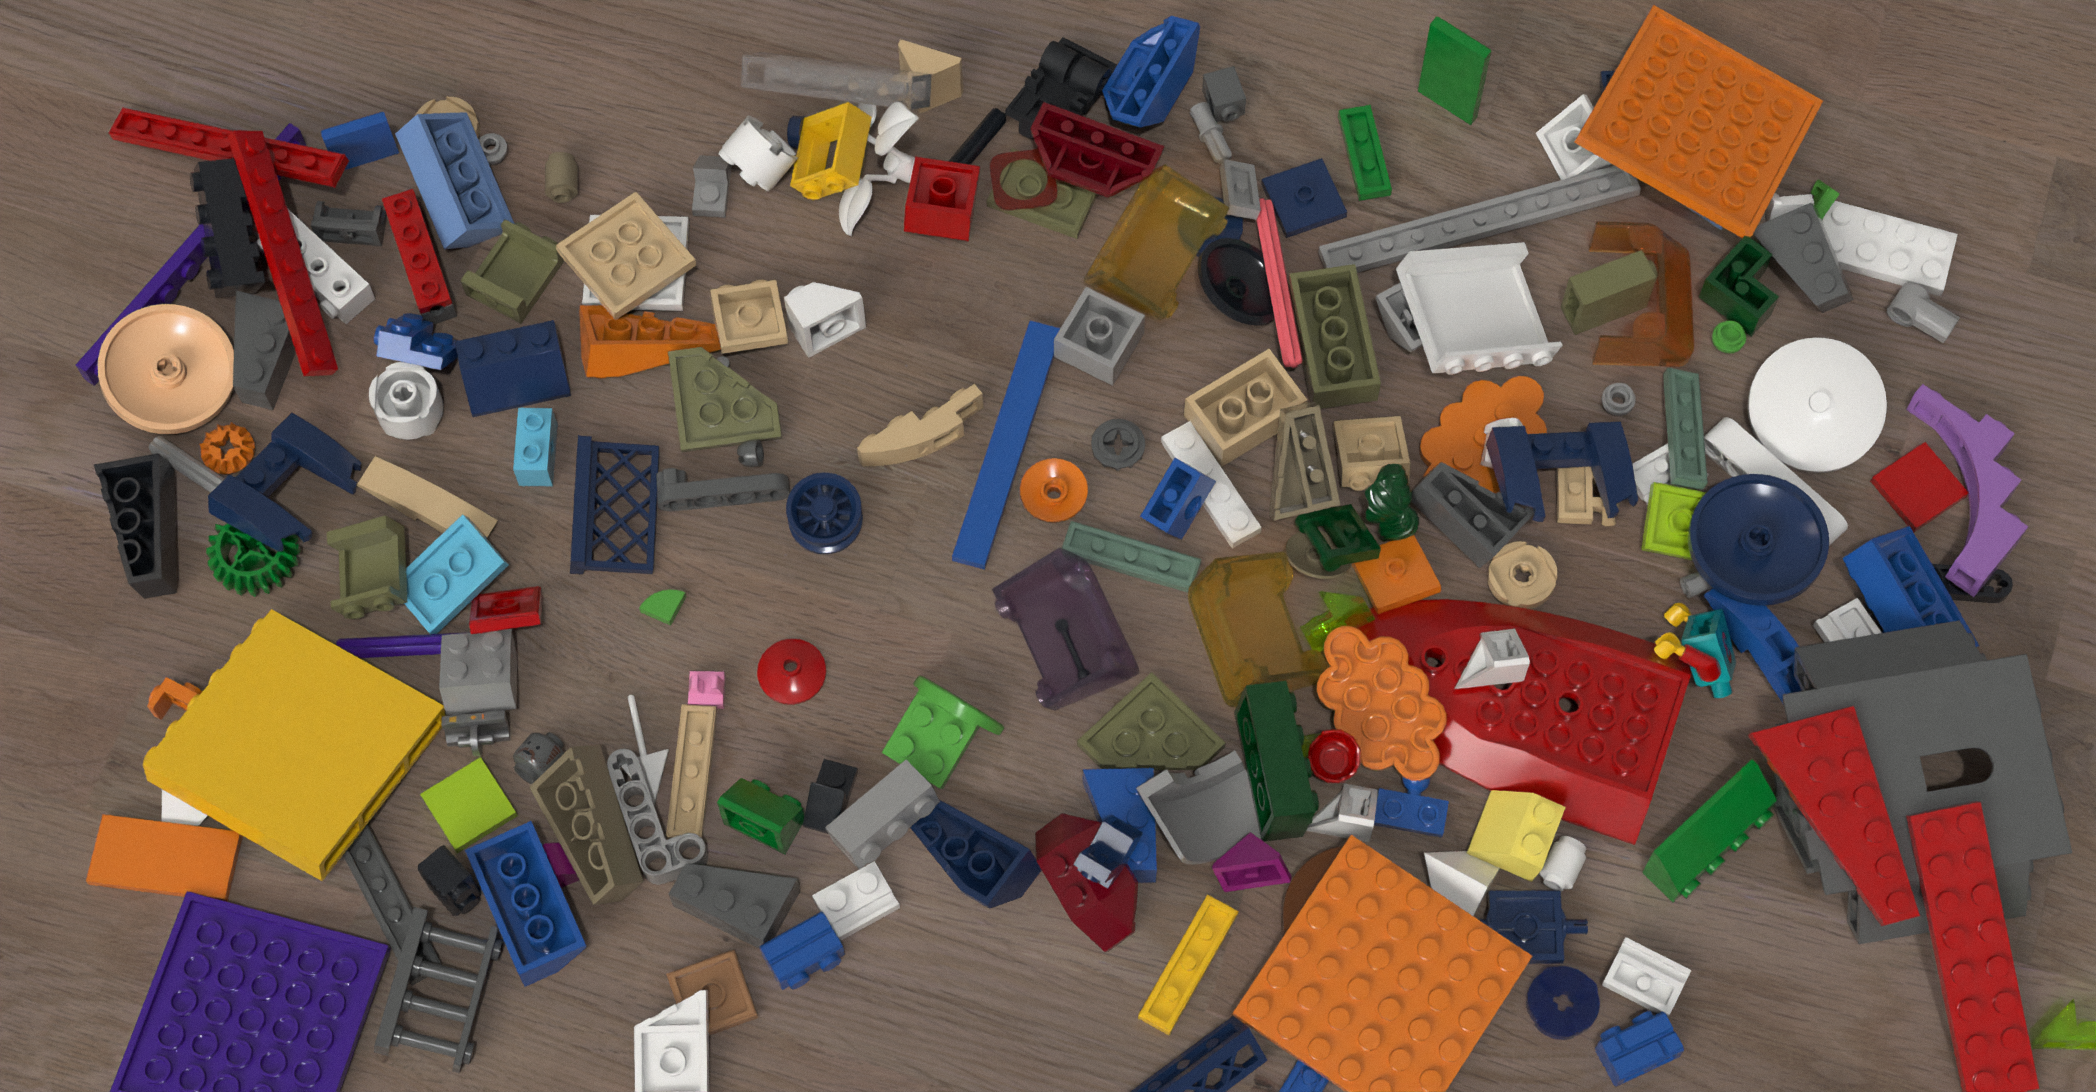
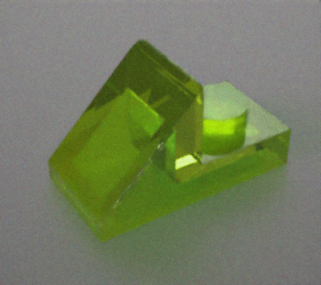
M1319 591L1328 611L1313 617L1308 623L1301 626L1300 629L1314 653L1317 654L1324 650V642L1328 634L1334 629L1341 626L1359 628L1375 620L1362 596Z
M2072 999L2032 1041V1049L2096 1050V1021L2081 1022L2077 1026L2075 1002Z

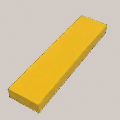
M1207 894L1141 1009L1138 1019L1170 1036L1236 920L1239 911Z

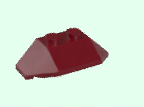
M1043 102L1031 126L1032 136L1048 176L1107 198L1151 177L1164 151L1163 145Z
M1061 813L1035 833L1037 863L1070 920L1104 952H1109L1135 933L1136 922H1134L1137 909L1138 881L1128 864L1124 866L1117 879L1109 888L1085 878L1081 872L1077 871L1078 867L1074 866L1078 855L1091 845L1102 822Z

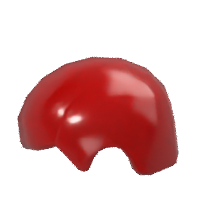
M1341 729L1322 731L1309 746L1308 758L1311 770L1317 778L1328 784L1344 783L1352 778L1361 764V748L1356 739Z

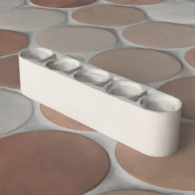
M1724 417L1704 436L1705 453L1731 477L1744 474L1771 475L1796 485L1809 495L1825 518L1829 532V546L1848 529L1846 520L1835 508L1733 419Z

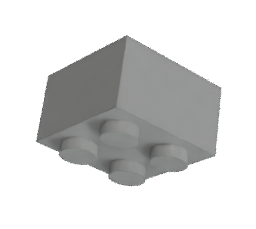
M1085 287L1054 338V357L1113 386L1144 334L1145 315Z
M511 629L477 634L442 635L439 689L446 715L516 709L518 655Z

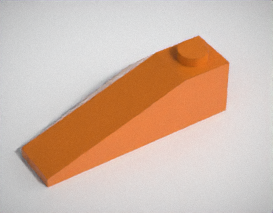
M580 305L581 358L586 377H621L669 364L668 351L702 347L709 353L721 350L715 324L676 317L672 321L660 320L654 317L655 313L647 311L643 312V316L626 313L615 320L603 305Z

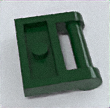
M1352 504L1300 514L1295 519V525L1299 531L1307 535L1320 555V563L1325 571L1332 572L1344 564L1379 558L1381 547ZM1323 526L1337 549H1331L1317 527Z

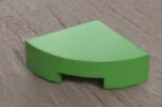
M1818 179L1811 190V194L1814 196V206L1818 210L1821 220L1840 193Z
M673 589L654 593L639 607L640 613L671 626L686 599V593Z

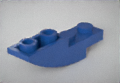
M1715 589L1705 593L1704 596L1713 610L1723 609L1729 635L1740 653L1749 650L1781 702L1783 703V694L1802 691L1794 677L1795 648L1799 647V645L1777 617L1765 605L1741 603L1724 596Z

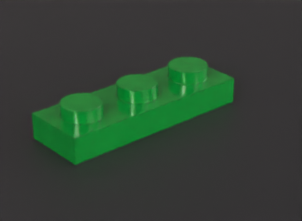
M1371 105L1339 110L1338 119L1359 201L1391 196L1392 187Z

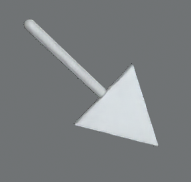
M629 695L628 702L640 757L637 758L655 806L669 749L647 755L634 695ZM621 765L625 772L631 777L628 770V765Z

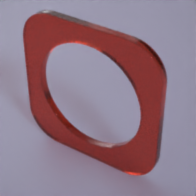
M1038 149L1000 153L992 158L990 174L994 201L999 208L1009 211L1043 207L1052 204L1056 200L1058 194L1056 178L1048 176V174L1047 184L1043 192L1028 200L1010 197L1000 185V175L1003 169L1016 160L1026 159L1034 161L1041 165L1047 174Z

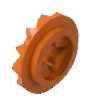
M232 422L230 425L225 426L217 424L216 429L212 432H206L205 439L200 444L201 458L204 464L216 473H236L245 468L252 460L255 452V443L245 427L236 426ZM230 438V442L235 448L228 449L227 454L223 457V452L218 447L225 446L226 441Z

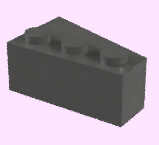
M1440 462L1414 487L1411 502L1481 568L1506 545L1533 516L1534 512L1529 507L1522 508L1514 504L1511 513L1507 512L1500 492L1495 494L1478 485L1479 481Z

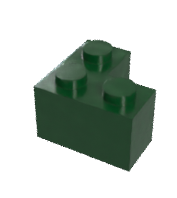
M1744 236L1705 279L1699 295L1701 300L1728 320L1739 323L1751 337L1772 315L1779 298L1777 294L1758 281L1766 272L1772 253L1750 237Z

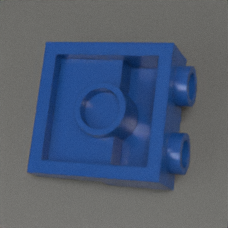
M413 313L403 314V316L397 319L389 318L386 326L378 325L374 335V344L378 345L377 357L442 370L458 358L455 341L458 340H453V336L447 333H434L432 335L433 322L425 321L421 315Z

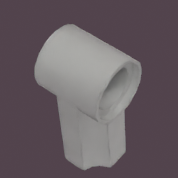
M1907 282L1901 287L1887 308L1888 316L1895 323L1905 327L1913 325L1942 343L1946 341L1960 319L1959 316L1930 300L1928 292L1920 285L1912 282Z

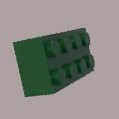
M1287 680L1246 685L1234 711L1260 836L1264 842L1303 837L1309 824L1312 823L1313 816L1319 809L1317 793L1315 790H1311L1309 778H1311L1310 760L1308 757L1303 756L1301 747L1304 744L1303 729L1300 724H1296L1294 713L1297 711L1296 697L1294 692H1289Z

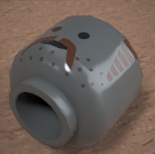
M536 732L531 733L513 755L516 764L513 767L515 772L524 781L533 784L564 754L562 750L564 744L556 735L550 732L546 735Z

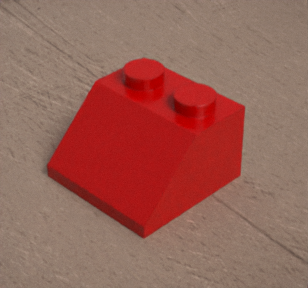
M915 156L905 204L904 232L969 241L980 166Z

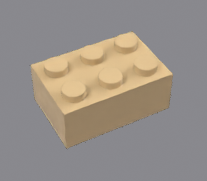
M1268 349L1185 398L1184 417L1188 422L1192 423L1217 462L1223 467L1278 433L1280 409L1307 403V398L1271 350Z

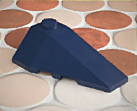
M939 800L940 802L928 816L920 818L910 827L960 891L989 909L1021 898L1042 871L1029 848Z

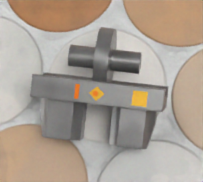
M505 710L473 714H452L442 717V728L445 731L447 746L471 747L473 756H481L482 745L510 740V729Z

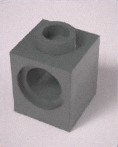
M1234 66L1203 74L1202 92L1216 122H1230L1245 115L1246 97Z

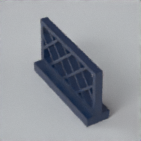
M578 435L570 574H583L584 570L653 574L657 500L656 473H658L659 446L592 441V436ZM597 452L612 453L619 461L606 471L597 461ZM636 455H651V465L641 473L629 462ZM623 465L635 476L624 487L611 476ZM596 470L601 474V476L598 477L597 479H596ZM649 474H650V482L645 478V477L648 476ZM605 480L618 491L606 502L595 492V488ZM639 482L650 492L649 497L640 504L628 493ZM621 497L634 508L622 519L609 507ZM595 502L599 505L596 510H594ZM647 505H649V514L644 510ZM603 511L616 522L604 533L594 524V519ZM638 513L648 522V527L639 535L626 524ZM621 527L632 540L619 550L608 537ZM593 533L598 537V538H597L596 540H594V541H593ZM646 536H647V545H646L645 542L642 540V539H644ZM602 542L614 553L607 561L592 560V550ZM637 544L647 554L646 564L632 563L624 554Z

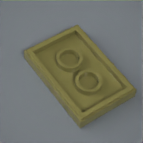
M1011 148L986 203L987 207L1078 239L1098 194L1048 176L1041 158Z

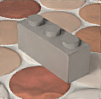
M905 760L825 828L834 844L858 869H861L867 863L875 861L881 851L893 841L902 838L908 829L920 818L928 816L940 801L932 785Z

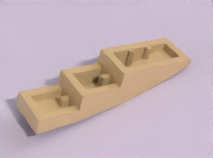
M376 456L357 484L358 487L414 521L418 518L442 534L463 514L472 521L487 539L498 521L437 485Z

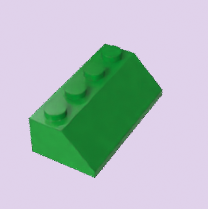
M1751 759L1653 851L1642 873L1673 903L1681 895L1686 899L1691 896L1701 885L1698 879L1705 872L1710 876L1713 875L1726 861L1722 858L1724 854L1730 849L1737 852L1749 840L1750 837L1747 833L1754 826L1760 830L1774 816L1771 809L1777 799L1758 764Z

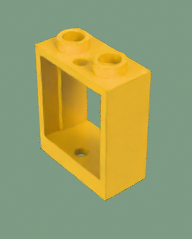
M850 102L805 117L796 155L798 159L794 164L790 186L801 192L805 198L811 200H818L857 186L872 117ZM838 140L833 165L825 170L830 142Z

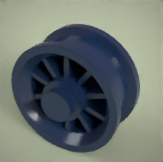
M825 472L809 475L800 480L788 496L786 514L789 529L795 541L804 549L816 554H833L849 547L858 537L863 523L861 500L856 488L844 477Z

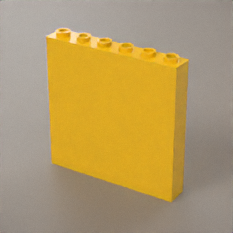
M271 609L264 618L256 621L252 627L251 634L243 644L239 643L231 652L230 659L223 668L217 669L212 674L208 686L203 692L191 699L183 716L170 724L165 737L158 746L152 747L146 753L142 765L146 779L150 783L323 881L442 729V717L445 716L444 705Z

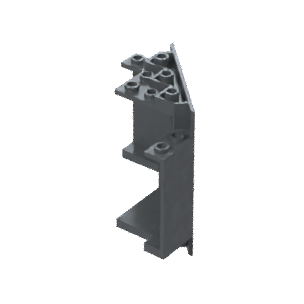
M1960 620L1796 647L1794 677L1802 691L1783 694V705L1787 720L1783 723L1775 724V727L1854 706L1920 914L1918 917L1881 927L1856 891V886L1845 870L1839 867L1824 840L1821 841L1790 797L1787 787L1777 773H1775L1774 795L1777 801L1773 809L1806 873H1820L1825 895L1848 892L1847 923L1858 944L1930 932L1906 815L1979 801L1982 805L2004 918L2010 919L2026 916L2027 901L2031 900L2029 873H2032L2034 869L2033 860L2072 853L2064 818V805L2056 784L2052 766V752L2047 744L2041 718V704L2036 696L2027 654L1987 660L1985 654L1980 653L1975 646L1973 635L1967 633ZM1969 748L1980 749L1990 757L1992 772L1986 781L1927 792L1920 757Z

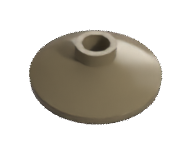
M1320 531L1331 549H1337L1328 533ZM1298 532L1287 541L1285 547L1287 560L1296 570L1307 576L1319 579H1333L1346 574L1352 566V563L1344 564L1335 571H1325L1320 563V555L1306 534Z

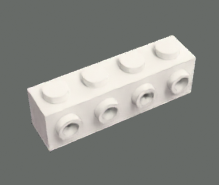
M288 209L315 296L321 301V308L332 319L337 316L343 323L347 324L375 300L369 283ZM255 225L252 227V230L257 239V241L254 242V244L257 243L258 250L265 256L260 241V237Z

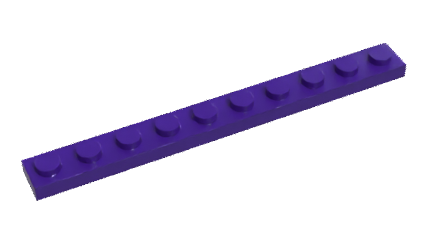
M291 123L275 139L306 146L300 129ZM277 175L278 181L282 176ZM248 200L245 204H242L243 210H250ZM203 224L199 225L77 362L76 367L83 378L90 384L95 386L99 382V352L110 330L121 319L136 310L152 305L170 304L174 301L179 289L187 280L195 277L201 264L208 258L203 256L201 249V237H205Z

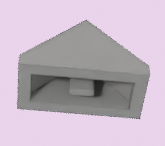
M1401 282L1376 295L1375 299L1388 337L1410 352L1423 346Z

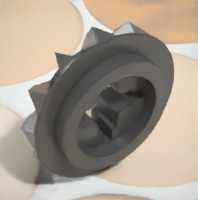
M1112 419L1102 423L1092 436L1091 446L1094 458H1097L1104 468L1108 466L1117 471L1121 468H1132L1139 459H1142L1145 450V438L1142 431L1137 425L1124 419ZM1118 434L1120 435V440H1122V445H1128V447H1122L1120 455H1116L1114 447L1109 446L1115 443Z

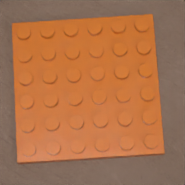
M1653 5L1574 143L1741 238L1748 236L1751 238L1823 100Z
M1350 835L1232 1015L1345 1092H1446L1529 963L1532 955L1353 835Z

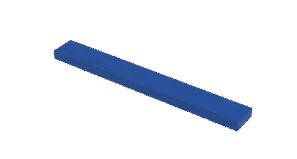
M1029 321L952 555V561L984 570L986 568L1054 359V338L1060 328Z

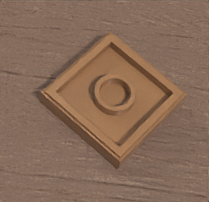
M735 950L666 974L676 1004L693 996L694 993L700 990H708L709 1036L758 1018Z

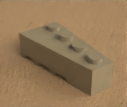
M600 744L570 747L529 788L592 904L620 902L644 881Z

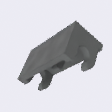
M317 201L313 220L311 221V228L313 233L323 242L382 246L387 222V214L383 210V206L376 205L374 211L329 208L324 205V201Z

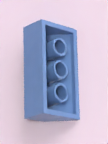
M467 112L417 114L395 133L444 249L467 248L501 235L503 233L501 223L504 219L514 224Z

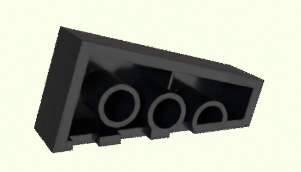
M159 453L94 464L96 475L101 482L102 496L107 503L110 513L111 527L118 540L119 545L117 547L128 584L144 599L177 593L174 469Z

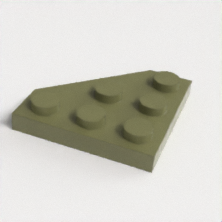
M702 347L668 351L681 452L740 445L748 440L759 439L762 442L782 439L776 402L750 385L748 381L729 367H726Z
M1152 672L1077 740V746L1101 769L1154 768V770H1196L1207 765L1225 748L1226 744Z

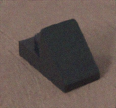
M827 759L823 760L816 783L812 782L810 785L803 827L828 834L825 827L846 810L858 774L856 767Z

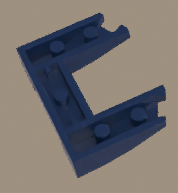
M291 413L271 432V442L236 477L229 474L208 495L209 513L281 552L283 551L281 539L296 534L304 543L312 538V531L268 497L298 466L354 495L357 490V482L350 479L352 469L361 471V462L320 429Z
M1621 421L1589 423L1584 432L1527 434L1525 426L1492 427L1486 447L1507 512L1511 513L1514 504L1519 503L1533 509L1534 515L1532 520L1543 522L1546 515L1537 469L1591 467L1608 518H1614L1618 515L1620 510L1616 504L1627 498L1633 507L1636 506L1638 494L1634 470Z

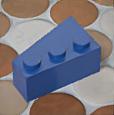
M1154 768L1083 769V785L1092 804L1096 820L1103 822L1114 815L1143 833L1127 864L1138 883H1156L1155 818L1136 789L1154 777Z

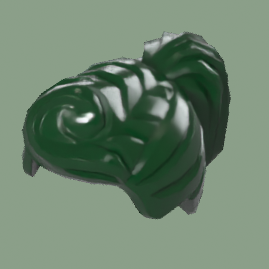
M1392 463L1383 466L1377 475L1376 481L1365 491L1369 504L1365 517L1371 523H1380L1377 533L1382 541L1403 540L1415 535L1418 530V513L1410 507L1412 490L1408 483L1406 470L1400 464Z

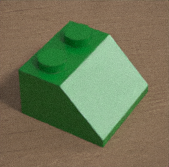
M740 778L717 801L723 824L786 855L803 825L805 814L801 803L789 795L784 794L781 798L771 793V789L761 781L752 779L749 782Z

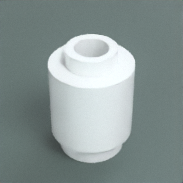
M1561 836L1558 842H1554L1540 871V875L1544 879L1543 883L1555 891L1572 889L1586 860L1585 845L1568 836Z

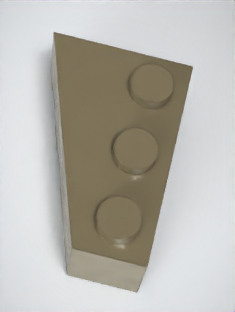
M1313 401L1280 409L1269 516L1275 521L1341 505L1320 406Z

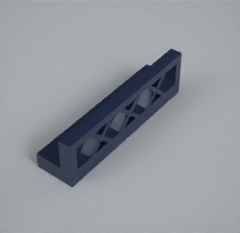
M1232 1016L1131 1092H1184L1186 1089L1195 1090L1194 1092H1226L1268 1060L1249 1027ZM1248 1044L1254 1056L1242 1065L1234 1064L1237 1052ZM1215 1068L1223 1069L1221 1080L1214 1086L1205 1085L1209 1072Z

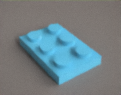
M462 514L406 568L408 602L404 604L430 634H437L509 564L472 521Z

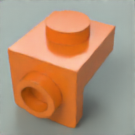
M166 677L162 684L156 686L151 692L147 707L154 717L162 720L172 704L187 711L191 699L197 694L200 695L202 691L188 682H185L182 686Z

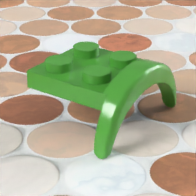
M919 675L913 683L919 690L882 753L899 764L907 760L928 782L943 789L979 727L1000 735L1004 730V726L930 679Z

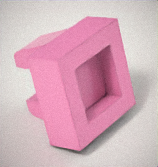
M690 671L688 705L716 706L717 709H724L725 672Z

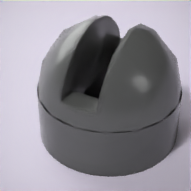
M759 439L748 440L739 445L737 454L740 455L738 460L742 465L746 467H759L763 465L764 452Z

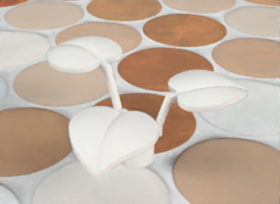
M863 96L857 108L872 117L871 127L876 118V104L871 97ZM900 102L892 103L882 116L878 125L879 135L875 139L869 133L867 141L875 145L876 154L881 156L886 153L888 154L884 161V169L887 170L888 175L867 174L863 180L859 178L857 186L846 189L839 205L840 223L844 232L851 237L855 224L859 221L872 196L871 181H888L895 184L896 180L900 179L910 184L915 157L899 151L894 147V144L919 117Z

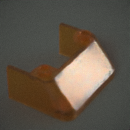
M1598 221L1595 223L1589 243V252L1635 253L1642 250L1644 255L1655 256V267L1658 277L1656 279L1657 312H1646L1639 315L1634 321L1632 336L1600 335L1592 358V365L1680 367L1687 364L1692 357L1694 351L1690 253L1685 246L1654 224Z

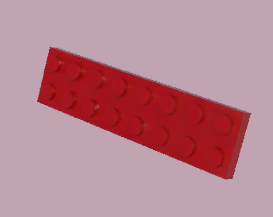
M1974 801L1906 815L1962 1092H2026L2039 1089L1981 802Z

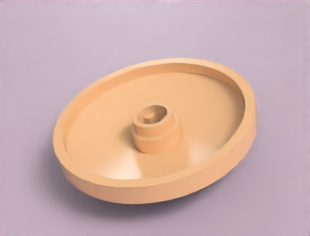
M159 304L144 307L125 316L107 334L98 357L100 387L112 410L132 426L157 434L188 432L211 421L229 401L234 389V350L222 328L211 318L195 309L175 304Z

